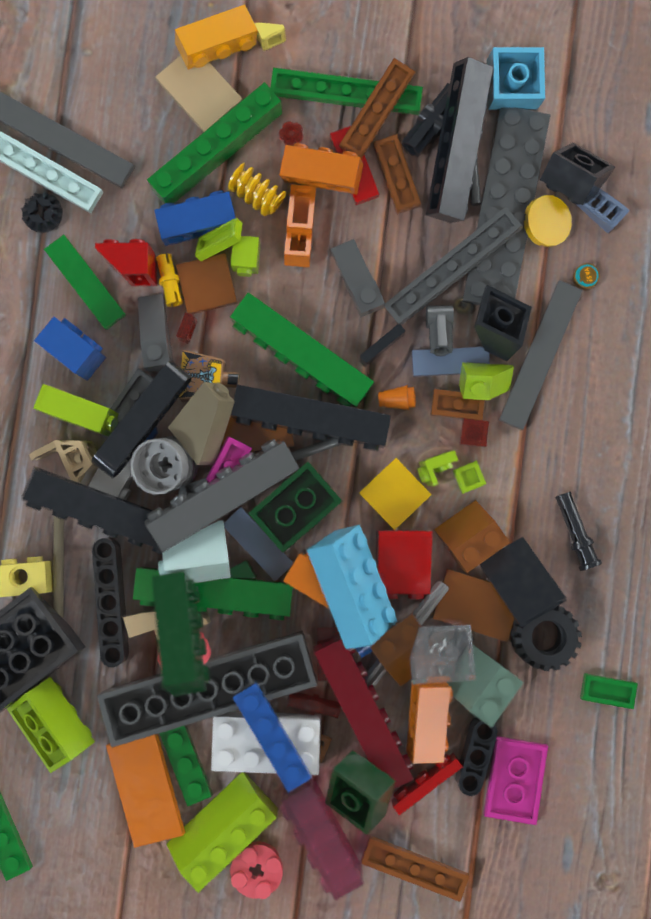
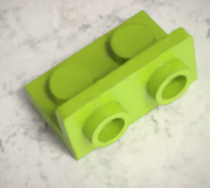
M455 450L420 461V467L417 468L421 482L427 483V486L438 485L435 473L453 468L452 462L458 460Z

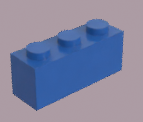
M215 191L204 198L190 197L184 203L176 205L174 203H166L161 205L159 209L154 210L160 236L165 246L197 239L236 218L229 191Z

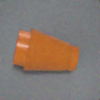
M405 385L378 392L379 407L410 410V408L416 407L415 387Z

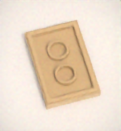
M180 55L156 76L158 83L203 132L243 100L210 62L203 67H194L188 70Z

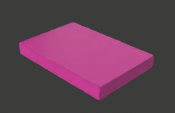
M497 736L491 758L483 812L484 817L537 825L548 751L547 744Z

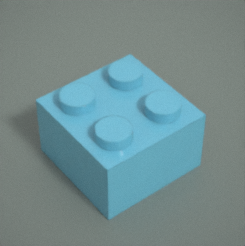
M493 47L487 58V65L493 67L492 84L487 98L488 110H500V108L537 110L545 100L544 47Z

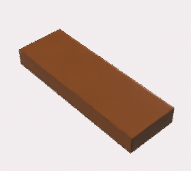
M395 134L374 141L373 147L396 214L421 207V201L398 135Z

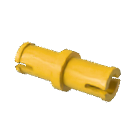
M168 253L166 258V254H160L156 257L161 277L159 278V284L163 286L166 306L171 307V304H173V307L183 304L178 287L180 280L179 276L175 274L172 255Z

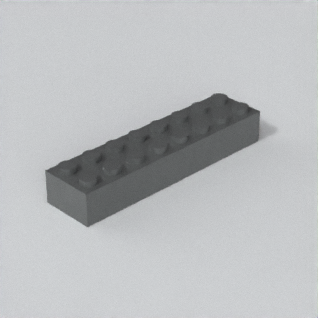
M303 631L210 658L204 664V666H208L210 682H206L207 691L173 696L162 687L161 673L103 690L97 695L111 748L238 710L239 708L233 696L256 682L267 700L317 686V677Z

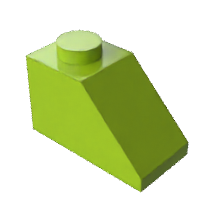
M462 362L459 388L463 399L490 400L510 391L514 366Z

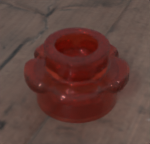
M288 121L282 125L283 128L279 130V137L283 140L284 144L294 146V143L302 141L304 136L302 133L303 128L299 123Z

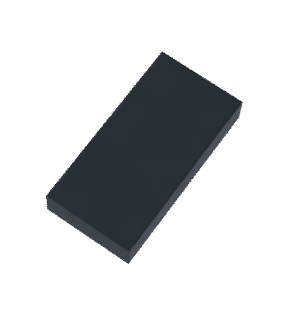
M397 324L360 355L359 361L364 367L369 365L402 338L405 334V329L400 324Z

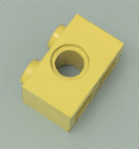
M43 556L28 557L27 563L17 564V559L1 560L0 597L19 596L30 587H33L38 594L53 592L52 560L43 561ZM22 569L28 574V579L25 583L19 579V572Z

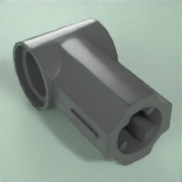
M453 305L426 306V328L429 329L430 353L436 356H445L453 351Z

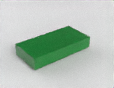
M584 673L580 699L634 709L638 683Z

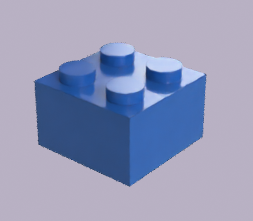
M53 316L34 340V342L73 373L87 381L107 358L100 353L103 349L86 334L81 337L83 332L66 318L60 321Z

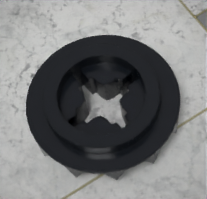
M46 192L33 193L32 197L25 199L24 207L21 208L23 221L35 232L45 233L52 231L59 225L62 219L63 211L60 202L55 196ZM38 204H40L44 209H47L44 212L45 220H43L38 214L35 215V213L38 212Z

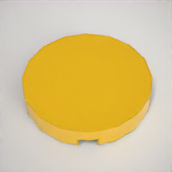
M543 195L531 201L527 206L524 228L528 237L535 244L553 247L565 241L571 231L572 218L568 206L560 198L554 195Z

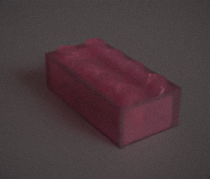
M313 775L312 779L289 793L284 788L281 799L283 805L280 806V809L287 821L291 820L296 829L293 832L300 845L304 844L309 853L306 855L313 869L318 868L322 876L320 882L324 891L327 894L331 892L336 901L364 885L362 864L332 809L325 804L326 798Z

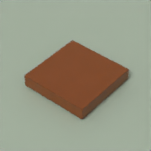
M226 253L211 256L203 261L198 259L176 265L188 315L238 304Z

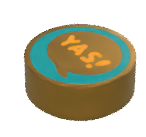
M590 263L579 265L573 273V282L581 290L592 289L600 279L598 268Z

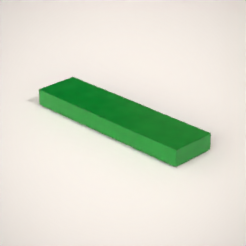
M64 234L44 249L105 330H108L126 316L122 308Z

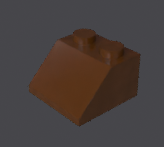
M413 612L392 626L373 645L369 646L383 667L400 686L443 657L441 651L437 650V646H435L433 652H429L431 644L434 643L430 636L420 651L412 657L428 634Z

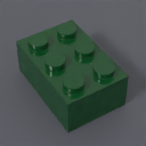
M307 462L248 514L279 550L284 553L343 501L314 467Z

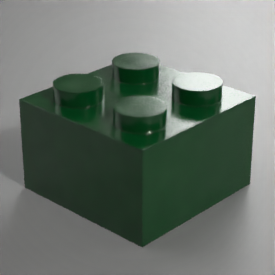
M352 750L333 768L325 804L364 834L368 835L386 816L396 781L387 773L382 772L371 764L366 758Z

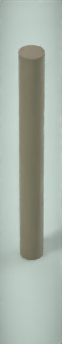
M54 516L53 609L64 618V519Z

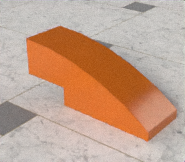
M291 184L284 266L310 268L316 186Z

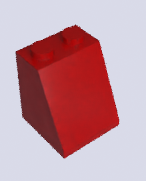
M376 531V565L389 599H398V594H408V599H424V594H430L433 531Z

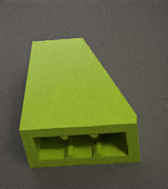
M42 384L33 409L53 418L107 437L110 436L118 425L119 413L45 384Z

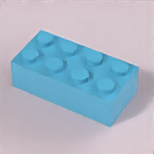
M360 524L335 530L307 549L345 648L350 649L373 645L397 622Z

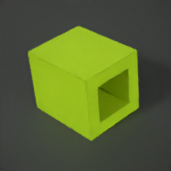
M241 236L240 242L232 245L231 268L233 272H237V275L250 277L252 273L258 274L261 247L259 237Z

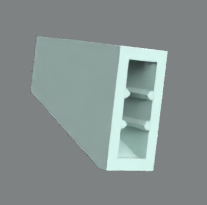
M223 520L197 531L162 553L163 560L158 561L160 575L185 571L188 577L194 580V583L231 578Z

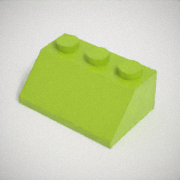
M51 677L24 694L7 708L50 773L65 765L95 743L90 729L83 725L77 716L75 707L68 703L62 694L61 687Z

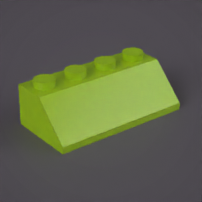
M240 772L184 826L185 834L183 836L172 838L166 843L180 874L199 893L277 818L279 808L246 772Z

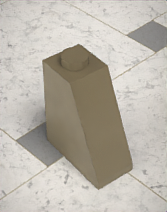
M203 382L168 427L197 465H213L215 463L235 401L228 394L229 390L218 382Z

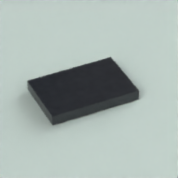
M524 537L500 549L479 564L520 628L567 601L566 596Z

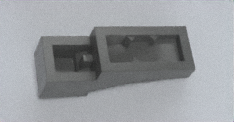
M352 239L331 248L333 258L348 293L354 301L360 318L384 308L385 302L363 260L355 240Z

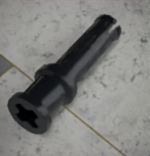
M571 491L556 496L555 499L573 541L571 549L576 552L580 562V571L601 565L602 561L597 558L592 545L594 541L591 537H588Z

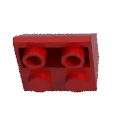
M106 239L103 240V243H95V249L132 287L157 286V256L148 242L142 239H131L129 243H119L118 240Z

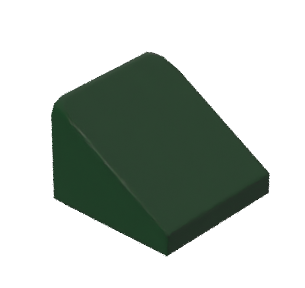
M247 560L230 569L231 578L257 577L250 562Z

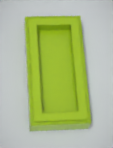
M234 218L199 237L195 257L203 261L240 242L243 223L238 218Z

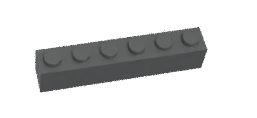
M272 439L261 446V451L254 455L252 452L244 455L239 459L240 464L234 466V468L231 469L230 466L221 469L216 473L217 477L209 483L207 480H204L193 487L194 491L187 496L180 494L170 501L171 505L163 510L157 508L147 515L148 519L144 523L162 553L300 469L285 442Z

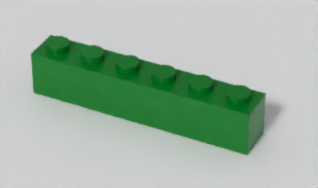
M264 82L151 175L147 181L153 192L164 204L178 201L282 115L281 100Z
M249 292L230 316L234 323L232 327L244 336L246 333L255 338L253 342L263 350H266L268 347L274 351V357L285 365L289 362L295 366V372L306 380L308 377L312 378L317 382L315 386L327 395L329 392L333 393L338 397L336 401L342 406L357 408L374 384L373 380Z
M148 567L136 568L133 600H140V605L155 606L152 576L160 575L159 569ZM224 578L195 583V586L199 587L201 601L197 603L198 612H207V608H215L217 613L233 615V611H242L243 616L258 618L259 613L269 614V619L284 620L285 616L290 617L294 587L285 582L248 578Z

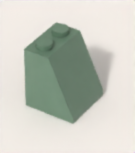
M472 643L458 665L454 664L444 678L452 688L453 697L490 727H493L524 683Z

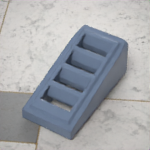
M602 189L586 204L577 205L606 233H609L630 211ZM598 198L600 202L595 207H592L590 204ZM605 205L608 208L602 214L598 210ZM612 211L615 216L610 220L607 216Z

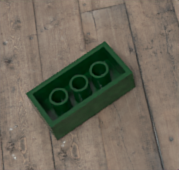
M185 571L152 576L162 687L173 696L207 691L206 682H210L208 666H204L203 655L207 654L205 639H201L200 629L204 627L202 613L198 612L197 603L201 601L199 587L195 586L194 580L190 579Z

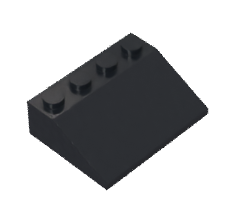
M33 587L28 588L0 610V713L85 648V645L71 626Z

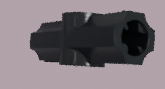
M449 83L445 85L432 103H428L423 108L416 120V124L402 140L401 145L410 155L419 157L434 136L438 137L440 135Z

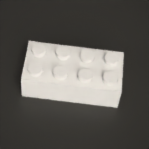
M232 711L213 717L211 771L276 773L240 711ZM275 713L311 775H318L320 769L321 714Z

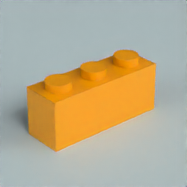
M244 4L175 29V45L189 70L194 67H203L208 62L216 59H225L235 52L251 49L256 45L258 30Z

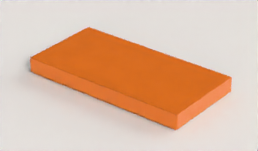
M158 734L112 748L110 743H108L106 748L134 848L183 836L185 829Z

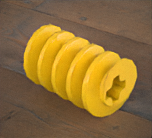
M242 163L229 180V191L236 192L237 197L244 198L245 203H253V209H261V215H272L283 202L286 192L282 191L277 195V185L269 189V179L261 183L262 174L258 173L253 177L254 168L250 167L245 171V163Z

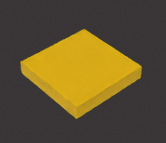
M397 458L359 492L393 530L400 526L432 495Z

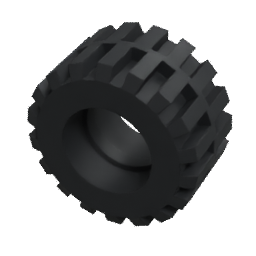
M557 606L521 628L514 619V627L510 632L513 639L510 641L516 649L514 650L516 654L532 667L540 668L543 671H550V669L556 671L561 669V665L568 666L570 664L569 659L571 657L575 659L578 655L575 653L576 648H581L582 644L578 642V638L582 637V632L577 629L580 625L577 620L572 618L574 615L566 611L565 608ZM547 620L552 621L558 629V639L553 647L540 651L533 645L532 633L539 623Z

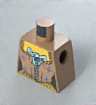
M187 350L182 351L181 369L191 375L192 380L180 395V401L188 402L203 382H218L230 388H236L237 384L239 385L240 374L225 372L226 363L223 359Z

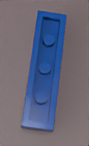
M256 682L234 695L233 699L288 793L312 779L310 771L258 683Z

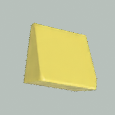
M254 23L258 30L257 39L263 51L286 41L283 25Z

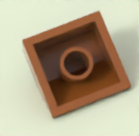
M476 500L433 529L460 568L466 573L510 543L495 520Z

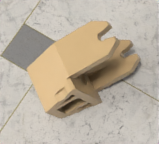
M55 440L29 454L31 461L35 459L37 461L58 452L70 480L84 485L89 484L98 469L91 462L97 452L93 441Z

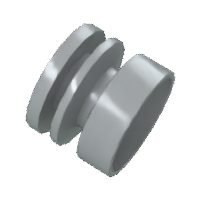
M175 436L145 441L134 451L130 463L131 474L136 484L145 492L154 495L165 494L190 484L196 477L199 467Z

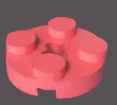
M252 842L232 860L230 868L231 883L234 888L246 897L253 899L268 898L278 888L283 876V864L277 850L265 842ZM260 864L261 870L264 873L254 876L249 868Z

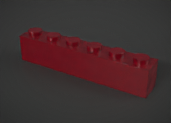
M340 633L313 646L314 653L368 761L396 781L394 789L413 780L410 770L414 766L407 753L401 754L398 747L403 744L396 730L390 732L387 724L391 720L384 707L379 709L376 700L380 698L373 684L368 686L365 682L364 677L368 674L361 661L356 663L352 655L356 652L355 648L346 649Z

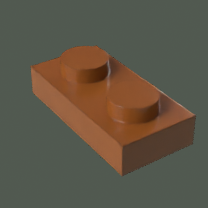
M434 389L430 415L482 421L485 400L463 399L461 392Z

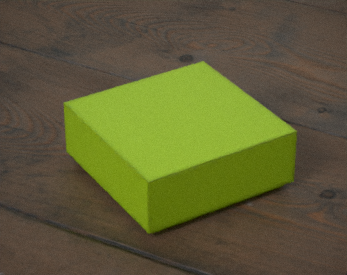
M477 461L452 470L462 494L487 484Z

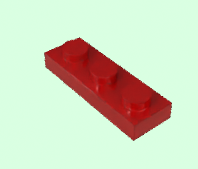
M451 753L449 756L444 754V763H435L436 766L431 770H423L414 778V783L408 787L403 786L393 794L394 798L391 799L392 806L399 816L463 767L454 753Z

